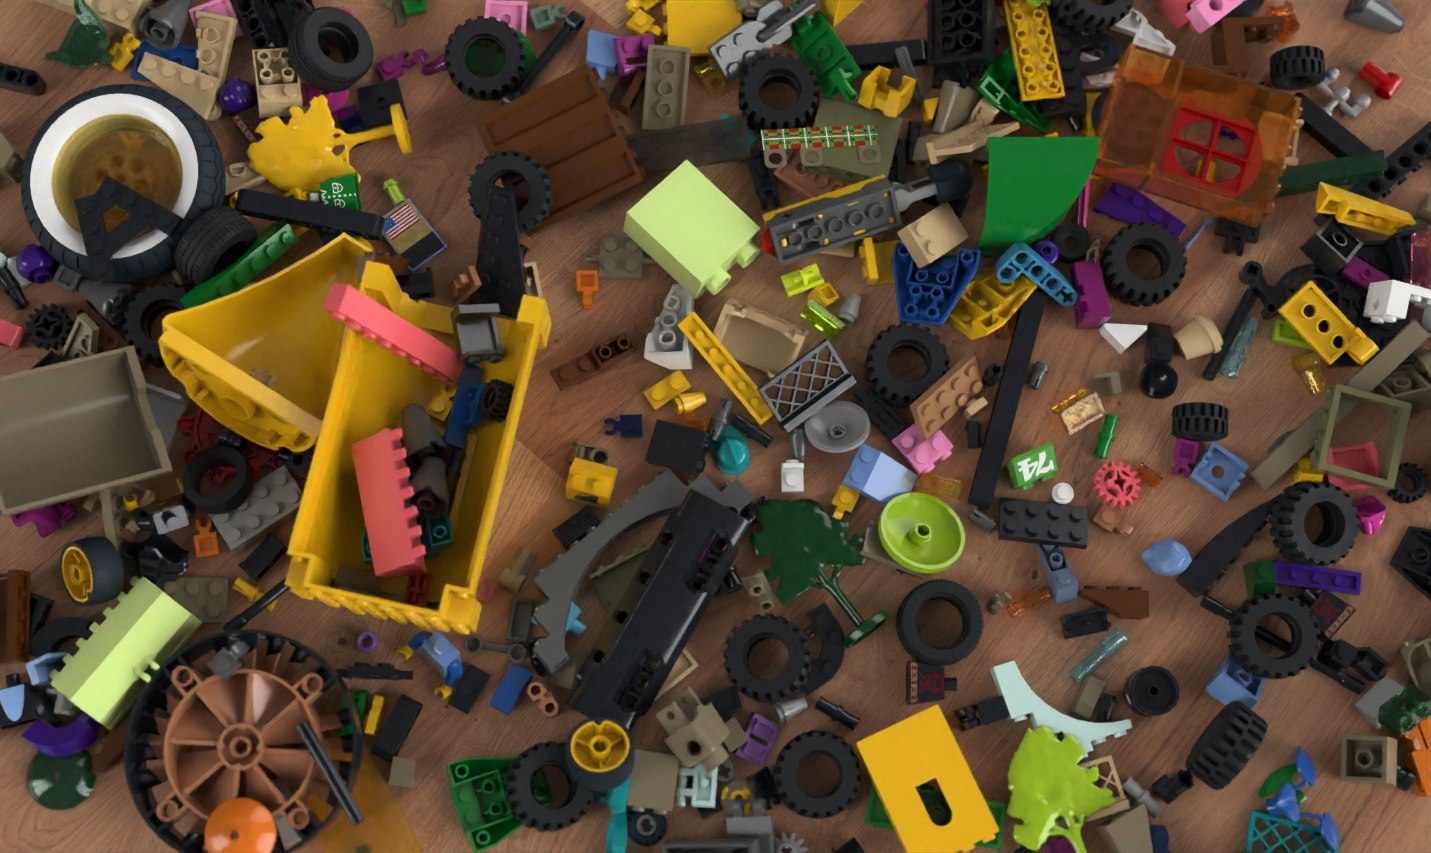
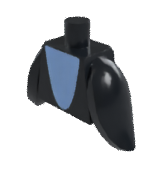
M19 673L5 676L7 688L0 689V730L33 723L38 718L45 720L53 727H59L64 724L57 713H54L55 708L44 690L29 683L21 684Z

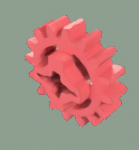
M1111 461L1108 465L1105 463L1095 473L1097 477L1092 480L1093 483L1097 484L1093 491L1099 492L1096 498L1102 497L1104 499L1103 504L1105 505L1109 502L1111 508H1114L1117 504L1120 509L1125 504L1127 506L1131 505L1139 497L1137 493L1141 490V487L1137 486L1141 480L1134 477L1137 472L1131 473L1129 471L1131 466L1128 465L1125 468L1121 461L1117 466L1114 461ZM1108 474L1107 481H1104L1105 475ZM1130 488L1128 495L1125 496L1127 493L1126 489Z

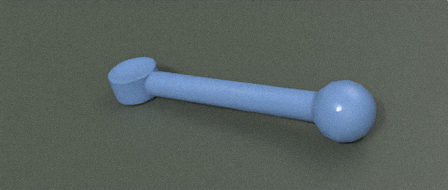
M1205 218L1203 225L1187 243L1182 244L1185 251L1189 250L1192 242L1206 227L1212 224L1211 218Z

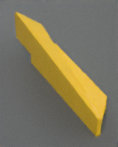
M1320 182L1318 185L1316 212L1335 214L1337 222L1386 235L1397 233L1396 229L1404 225L1414 226L1416 224L1411 214L1406 211Z

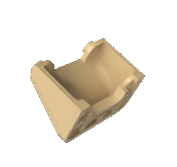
M730 298L725 303L713 331V334L734 359L766 372L770 379L797 360L809 331L798 325L733 298ZM788 373L785 376L783 383L784 385L787 383L791 373Z

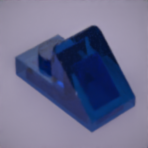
M355 104L335 111L345 133L355 134L366 131ZM366 141V142H363V143H359V144L355 145L354 147H352L351 149L356 148V147H358V146H361V145L366 144V143L371 142V141Z

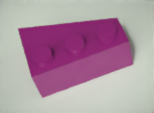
M1094 261L1074 262L1070 267V278L1078 295L1076 303L1073 304L1076 330L1101 328L1111 318L1103 280V268L1100 266V261L1094 263Z

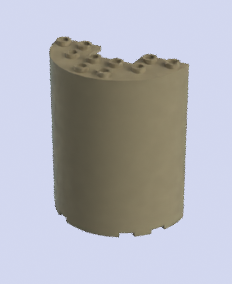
M134 345L0 377V514L2 517L172 473L173 469L160 428L156 427L146 395L147 386Z

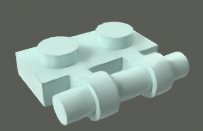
M680 762L677 775L678 788L675 789L676 806L685 807L686 798H692V807L715 808L718 767L707 772L700 762L696 763L694 768H687ZM689 777L693 778V789H687V778Z

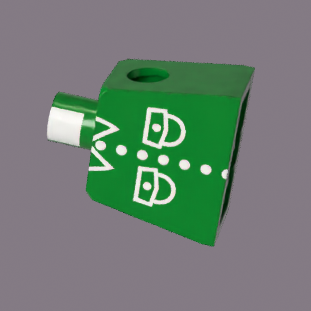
M357 172L323 180L320 182V190L310 191V201L363 212Z

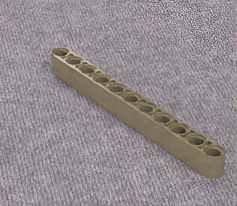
M1413 319L1343 385L1371 392L1430 336V333L1416 319ZM1341 395L1334 426L1361 400ZM1324 403L1249 472V475L1263 490L1270 487L1315 445L1313 439L1315 432L1319 429L1320 422L1318 421V416L1321 409H1323Z

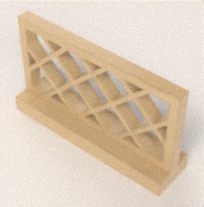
M981 119L968 123L926 143L930 163L938 164L958 153L972 152L984 146L988 137H1002L1019 129V122L984 126Z
M1111 755L1078 765L1088 771L1089 768L1087 767L1093 765L1098 767L1099 763L1107 761L1110 769L1107 777L1105 778L1100 774L1098 777L1104 780L1101 789H1104L1110 783L1116 787L1118 796L1114 797L1116 802L1111 807H1105L1090 816H1085L1084 823L1131 808L1128 799L1125 798ZM1063 816L1056 818L1055 823L1059 827L1068 828ZM1075 816L1074 820L1078 823V817Z

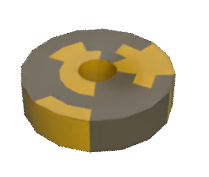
M742 781L728 784L722 791L720 799L724 811L733 816L731 801H734L736 795H741L744 800V816L752 813L753 801H756L757 798H755L750 785Z

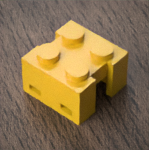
M878 65L863 80L858 103L864 105L867 109H880L885 116L896 118L911 102L917 80L904 75L899 89L887 85L891 70Z

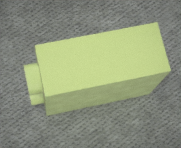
M687 159L626 213L623 231L695 299L699 298L706 290L716 295L731 279L727 271L735 263L745 268L760 252V248L755 243L761 228Z

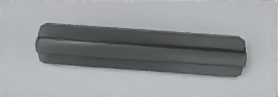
M901 46L895 49V53L903 76L905 75L917 80L912 101L915 107L923 105L925 98L907 47Z

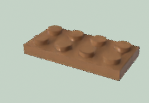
M968 353L910 405L921 438L927 440L984 388L975 355Z

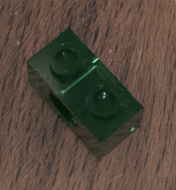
M1409 684L1379 707L1378 722L1401 737L1407 731L1411 732L1419 722L1427 720L1431 716V697Z

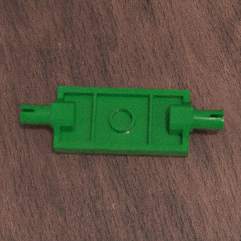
M792 3L790 6L794 9L798 4ZM789 6L786 9L787 13L791 11ZM818 9L813 15H803L794 21V31L788 39L805 65L810 66L813 70L812 75L816 76L818 85L826 97L831 99L841 92L847 103L854 101L851 96L857 99L858 94L850 83L863 72L824 14Z

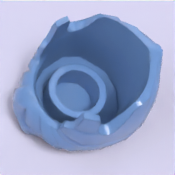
M1173 540L1156 541V543H1152L1141 554L1143 562L1147 563V566L1155 574L1167 577L1183 574L1192 562L1187 548Z

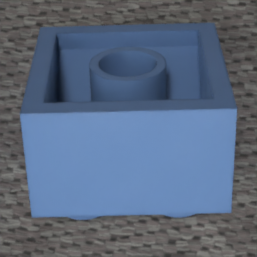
M1230 651L1209 678L1205 690L1225 706L1232 701H1240L1251 709L1259 701L1266 679L1256 677L1252 672H1246L1242 669V664L1234 660L1235 654Z

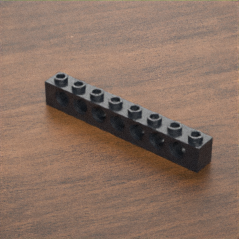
M1431 121L1347 191L1379 202L1377 199L1380 196L1383 198L1387 197L1394 191L1393 185L1397 183L1400 186L1409 178L1407 174L1410 171L1415 173L1424 166L1423 160L1426 158L1428 161L1431 160V141L1429 137L1431 138ZM1384 174L1387 175L1390 180L1386 179L1384 177ZM1369 187H1372V188L1374 189L1375 193H1374V192H1371V191L1369 190ZM1319 213L1313 221L1320 227L1332 214Z

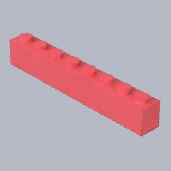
M332 283L323 310L331 314L330 317L332 319L347 323V328L362 332L364 338L377 341L379 347L392 350L394 356L405 358L408 360V364L422 368L423 373L436 376L438 382L444 384L459 382L465 362H460L459 354L350 285Z

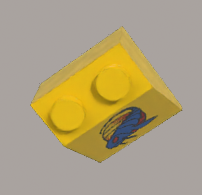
M575 457L570 466L566 483V498L608 510L618 469Z

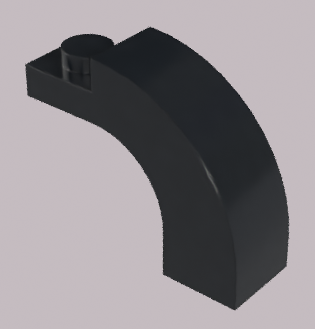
M64 617L49 622L31 638L29 642V655L39 658L47 653H57L66 641L73 638L82 637L88 640L93 634L89 627L94 622L80 617Z

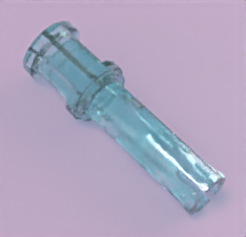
M1254 317L1246 318L1233 349L1228 351L1227 360L1224 366L1219 369L1220 374L1229 379L1238 378V370L1241 364H1244L1246 361V351L1260 324L1258 319Z
M1116 627L1114 633L1107 639L1100 641L1099 647L1069 671V675L1075 682L1079 683L1081 679L1108 656H1115L1116 651L1120 647L1130 643L1129 638L1121 629Z

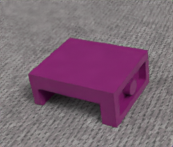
M52 504L10 515L14 525L17 527L33 521L42 538L62 528Z

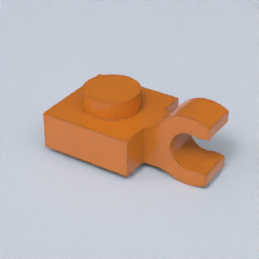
M598 270L576 271L577 294H583L584 309H593L592 293H599Z

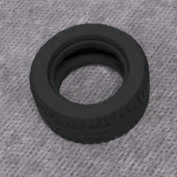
M946 579L929 580L911 590L901 602L896 617L898 639L904 650L912 658L920 661V663L935 666L954 664L967 657L976 648L981 639L984 628L981 606L978 604L975 596L971 594V591H968L963 585ZM940 599L951 603L957 608L962 618L963 628L961 636L956 643L951 646L937 647L930 645L921 637L916 626V616L918 609L923 603L929 600Z

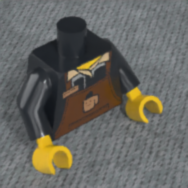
M177 478V485L182 494L138 508L137 496L135 494H131L132 501H127L123 497L124 509L131 511L130 514L138 528L143 531H151L157 535L189 525V518L196 512L197 507L186 496L183 484L180 483L179 478Z

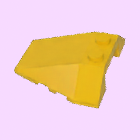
M995 267L983 269V273L973 276L946 321L971 340L986 336L1004 326L1037 288V284L1024 273H1021L1010 283H1002L997 277ZM1004 268L1001 272H1007L1010 268Z

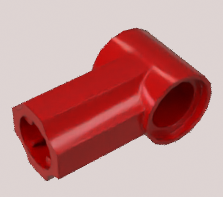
M1371 60L1357 74V76L1375 88V94L1383 100H1390L1403 83L1401 77L1397 74L1385 72Z

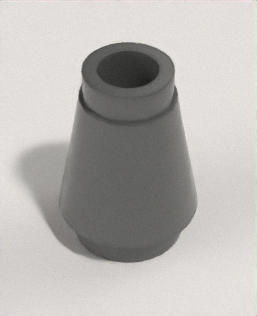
M805 429L791 430L788 440L793 460H806L808 439Z

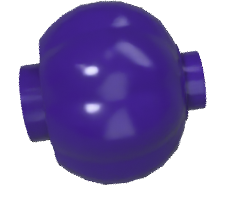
M232 78L225 81V85L221 87L218 94L220 108L227 114L237 115L256 106L258 103L256 88L248 81L241 80V78Z
M35 244L26 246L20 252L16 261L18 273L29 282L38 284L50 281L59 267V262L42 245Z

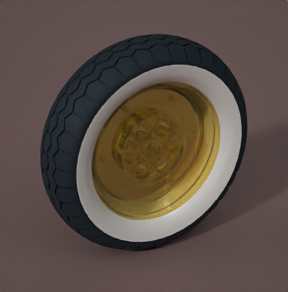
M107 85L83 92L68 100L41 125L28 148L22 168V203L27 221L34 235L44 249L59 263L73 272L92 279L74 200L96 194L103 183L101 178L105 174L183 218L173 237L151 226L112 255L118 279L109 282L134 283L146 281L177 268L174 256L184 234L203 214L215 207L223 206L225 198L226 173L224 160L218 142L209 126L193 108L179 98L160 89L145 85ZM123 160V163L117 167V163ZM143 165V169L137 172L138 167ZM147 185L146 191L141 193L142 187ZM113 206L105 212L103 217L107 233L130 217L131 214L117 206Z

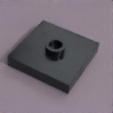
M398 79L357 88L367 129L391 124L390 108L391 105L397 103L400 104L403 110L405 120H408Z

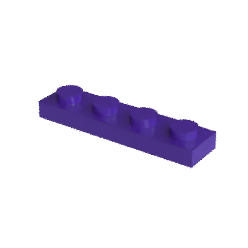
M1273 561L1276 585L1360 595L1361 573Z

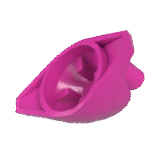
M1366 496L1355 504L1358 511L1356 512V517H1359L1357 527L1362 534H1376L1384 520L1386 507L1376 496Z

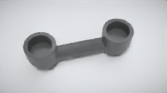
M471 635L464 642L465 650L471 654L484 649L506 653L515 662L523 660L527 654L526 647L520 642L513 645L484 641L479 635Z

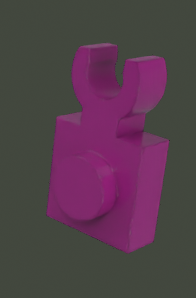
M407 50L402 51L397 59L391 55L375 65L384 82L404 75L403 68H411L415 65L412 59L404 61L409 56Z
M1176 438L1172 460H1177L1178 464L1172 470L1173 475L1177 476L1178 470L1183 468L1185 470L1184 478L1190 476L1191 471L1188 464H1195L1199 442Z

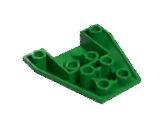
M467 757L446 764L450 796L462 833L474 853L497 846L525 824L523 821L518 822L516 820V814L513 810H509L507 806L510 804L508 798L505 799L504 791H506L504 781L508 776L507 771L516 757ZM541 766L533 772L530 778V790L534 799L541 806L546 807L553 802V798Z

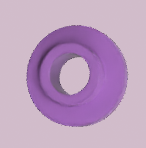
M363 631L356 638V646L363 653H371L378 647V637L372 631ZM367 638L371 639L369 646L364 645V640Z

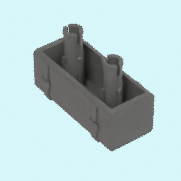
M759 838L668 839L662 843V853H759Z

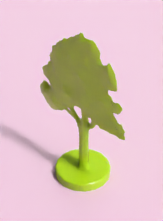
M1044 725L1039 726L1036 730L1028 728L1018 751L1014 752V758L1011 760L1009 772H1007L1008 788L1013 793L1010 796L1007 813L1011 817L1022 819L1024 822L1023 825H1014L1013 837L1016 842L1026 848L1038 850L1047 840L1048 836L1064 835L1072 843L1076 853H1087L1080 834L1084 817L1090 816L1105 807H1111L1116 802V799L1112 796L1113 792L1107 789L1106 786L1104 789H1101L1093 784V782L1098 780L1099 768L1092 766L1087 771L1085 768L1078 766L1077 763L1085 757V752L1076 737L1066 732L1064 733V739L1060 742L1054 736V731ZM1063 816L1068 829L1059 827L1055 823L1056 818ZM1075 816L1078 817V823L1074 820Z

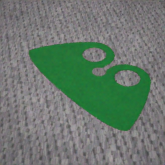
M516 31L518 37L525 39L522 42L526 57V67L524 68V74H526L537 58L525 35L520 31ZM478 41L467 50L466 65L470 71L498 74L504 67L505 53L504 51L502 53L497 52L499 44L496 42L491 47H484L481 41Z

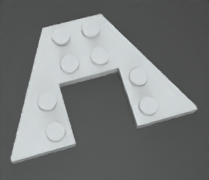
M1131 8L1123 19L1110 28L1111 30L1134 37L1122 66L1116 64L1114 68L1107 72L1081 77L1083 89L1109 88L1122 82H1134L1142 85L1161 84L1176 46L1170 40L1165 39L1158 29L1155 30L1148 24V20L1138 10ZM1082 52L1079 59L1084 62H1091L1100 58Z

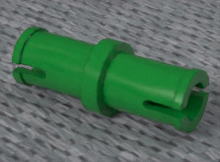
M1111 414L1105 415L1101 432L1097 434L1098 442L1093 456L1107 459L1110 444L1115 439L1113 435L1119 417Z

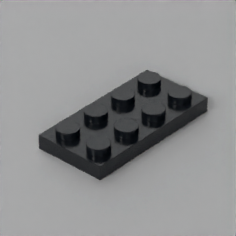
M1000 497L998 539L1086 549L1088 546L1087 507Z

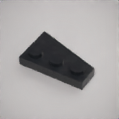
M735 685L699 699L703 705L711 702L724 722L743 707Z

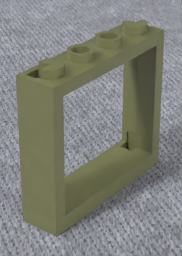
M1337 383L1328 386L1326 394L1323 395L1324 406L1318 416L1320 424L1313 439L1315 447L1309 457L1311 458L1309 470L1381 490L1394 489L1412 404ZM1341 395L1393 408L1379 478L1326 464Z

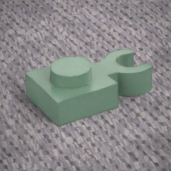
M550 4L531 9L530 15L535 31L555 27L556 20L564 22L568 13L561 15L559 12L566 10L565 4H558L552 10Z

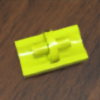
M817 263L781 276V281L788 297L824 284Z

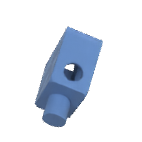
M589 30L586 63L591 68H596L601 78L597 81L603 83L606 74L616 75L618 72L613 39L620 36Z

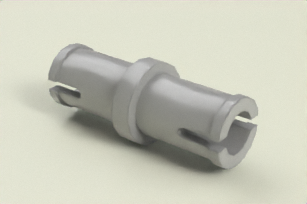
M1131 776L1126 777L1121 782L1122 788L1134 798V803H1144L1147 812L1152 818L1157 817L1162 812L1163 807L1149 795L1150 792L1147 789H1143Z

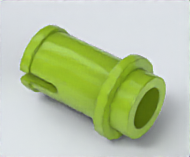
M392 178L382 184L384 187L383 191L388 193L394 206L397 207L406 198L398 187L399 183Z

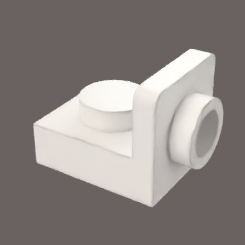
M786 460V463H782V493L804 492V463H799V460Z

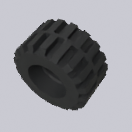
M1306 45L1291 46L1276 51L1270 57L1271 85L1282 90H1303L1322 83L1325 80L1324 51L1318 47Z
M1189 402L1176 405L1172 408L1171 434L1180 439L1200 442L1224 439L1228 436L1229 410L1222 405L1206 402Z

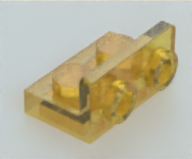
M1089 388L1077 390L1074 396L1059 401L1057 406L1052 408L1053 413L1059 416L1066 433L1069 435L1106 414L1097 392Z

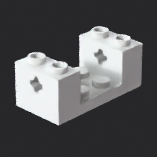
M1396 280L1370 283L1363 316L1371 318L1373 323L1384 324V321L1395 323L1398 319H1406L1409 302L1414 303V307L1424 309L1421 325L1430 333L1429 337H1431V290Z

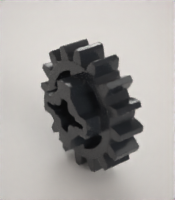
M51 303L50 308L45 304H42V310L34 308L36 314L28 315L31 318V322H25V325L30 328L25 331L30 336L29 341L35 343V346L39 349L43 347L46 351H49L51 346L55 350H58L59 344L65 346V340L68 339L69 333L73 328L70 325L75 323L67 315L69 312L65 311L66 309L61 305L57 308L54 303ZM53 314L61 316V319L53 317ZM39 336H45L48 340L41 339Z

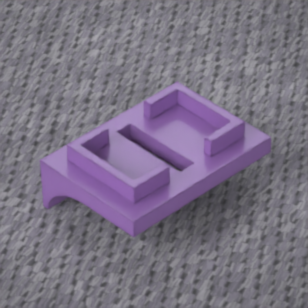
M751 712L743 730L748 738L752 734L766 741V746L749 738L748 742L735 749L733 753L763 767L782 726L757 713Z

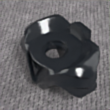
M152 532L142 542L125 541L121 547L122 557L128 573L132 576H144L153 584H156L159 579L170 582L175 581L189 567L188 554L190 551L178 546L167 533L157 535Z

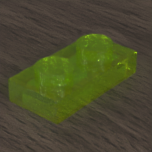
M812 298L806 303L800 314L833 340L838 337L845 325L838 317L831 314Z

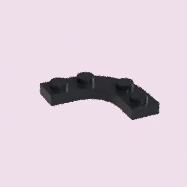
M825 602L806 614L822 641L819 657L811 664L812 669L811 673H808L806 676L808 679L806 684L801 685L807 696L827 683L837 673L845 654V645L843 644L845 638L842 628Z

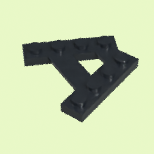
M106 176L96 194L74 200L92 281L96 285L118 279L112 255L152 226L173 237L183 221V218L109 176ZM113 206H117L131 214L130 217L107 233L103 217L105 212Z

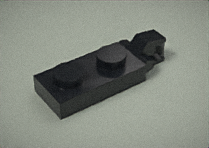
M861 386L854 391L853 396L859 401L857 405L866 411L869 419L890 440L906 426L907 423L877 393L874 394L871 391L868 394Z

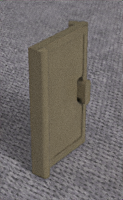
M871 520L868 522L860 554L922 578L924 573L905 568L887 553L879 537L878 525Z

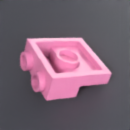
M916 423L912 424L891 441V444L918 476L923 472L927 475L936 467L934 463L939 459L942 462L952 455L950 450L954 447L941 430H937L927 440L921 438Z

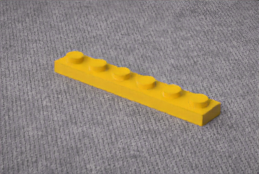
M695 311L677 324L760 425L773 416L759 394L756 384Z

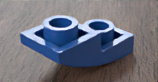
M514 663L498 686L489 705L509 716L520 701L521 693L532 680L533 673Z

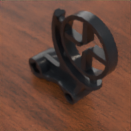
M1256 261L1247 262L1239 272V280L1243 284L1249 285L1250 289L1252 288L1258 293V297L1264 305L1260 315L1265 320L1281 315L1277 310L1289 299V291L1293 292V296L1299 290V287L1308 280H1321L1328 283L1333 289L1323 293L1326 296L1336 294V307L1338 309L1342 303V293L1338 284L1330 277L1315 274L1316 264H1307L1291 269L1280 278L1275 286L1267 284L1262 274V266ZM1249 270V273L1253 272L1254 275L1252 276V273L1249 275L1247 271ZM1309 272V276L1303 278L1296 287L1291 286L1292 281L1297 276ZM1304 311L1305 316H1307V317L1312 316V315H1310V314H1308L1307 312Z

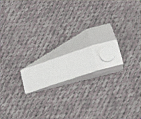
M673 284L663 303L664 308L660 316H657L654 321L655 326L652 332H649L646 337L644 358L670 370L692 369L694 345L677 324L694 311V297L680 284Z

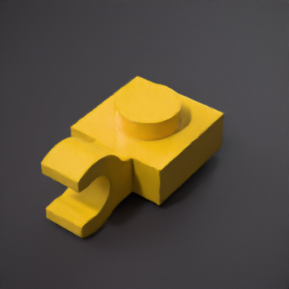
M630 0L625 4L627 7L625 11L629 16L634 15L638 9H642V11L647 13L661 5L662 0Z
M638 9L626 23L627 28L637 35L653 34L654 40L658 42L663 37V29L655 25V19L641 9Z
M840 484L831 503V506L836 508L832 517L841 520L844 512L851 514L860 493Z

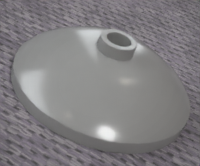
M831 401L805 421V434L808 441L814 447L825 452L841 453L855 449L866 440L870 432V419L866 411L857 404L848 401Z

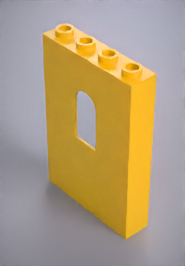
M938 704L854 743L905 853H956L960 850L965 853L974 849V843L980 840L986 843L996 838L995 833L1000 830ZM936 778L952 811V819L945 826H937L931 821L915 788Z

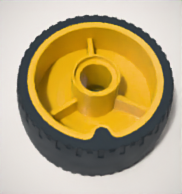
M103 536L87 537L65 545L60 556V572L64 588L74 603L79 606H92L118 597L123 587V566L116 547L109 539Z
M597 716L580 722V724H577L572 729L566 743L565 757L567 768L573 780L585 789L604 792L617 788L629 778L635 763V745L630 731L623 723L610 717Z

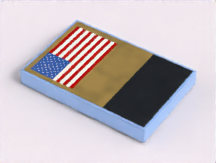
M409 198L383 216L385 223L382 235L397 254H402V258L411 259L407 267L412 273L447 249V246Z

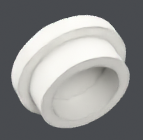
M1058 483L1052 489V498L1058 504H1068L1074 497L1073 488L1067 483Z

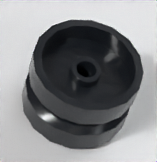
M1148 666L1134 671L1127 677L1123 685V697L1126 705L1132 712L1142 717L1159 716L1168 713L1175 707L1179 699V685L1169 670L1161 666Z

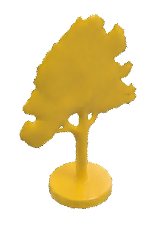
M320 95L318 98L314 96L309 102L311 107L305 114L302 108L291 106L289 112L292 118L287 125H284L277 116L261 122L255 132L260 133L263 139L250 144L247 150V155L251 160V163L248 164L249 168L260 173L271 184H275L276 187L287 192L294 188H299L310 193V191L320 190V182L323 180L356 172L349 165V151L359 143L396 135L399 147L404 155L412 153V145L405 116L399 103L391 105L390 108L393 125L355 134H347L343 130L334 127L335 122L327 105L328 100L324 95ZM340 134V137L335 138L333 135ZM345 145L340 155H334L332 152L333 147ZM357 173V175H358V182L360 183V181H361V176H360L359 173Z

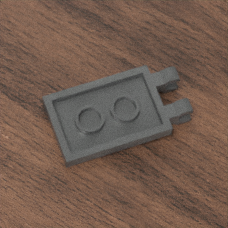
M756 799V801H753L755 816H744V800L731 801L733 816L727 817L728 838H759V853H775L773 815H766V800Z

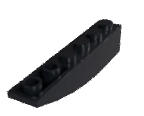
M1277 497L1255 507L1221 530L1199 551L1188 569L1179 575L1175 581L1195 598L1201 595L1206 596L1213 588L1212 582L1215 579L1219 580L1226 573L1225 567L1229 562L1232 564L1240 556L1238 551L1243 546L1246 548L1253 541V533L1256 530L1259 532L1267 524L1265 519L1269 514L1272 515L1273 512L1270 510L1272 505L1277 503Z

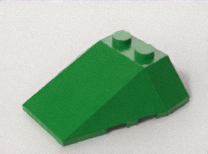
M1009 43L995 58V64H990L973 88L995 107L1045 136L1057 118L1051 120L1044 119L1041 99L1032 101L1021 100L1011 45Z

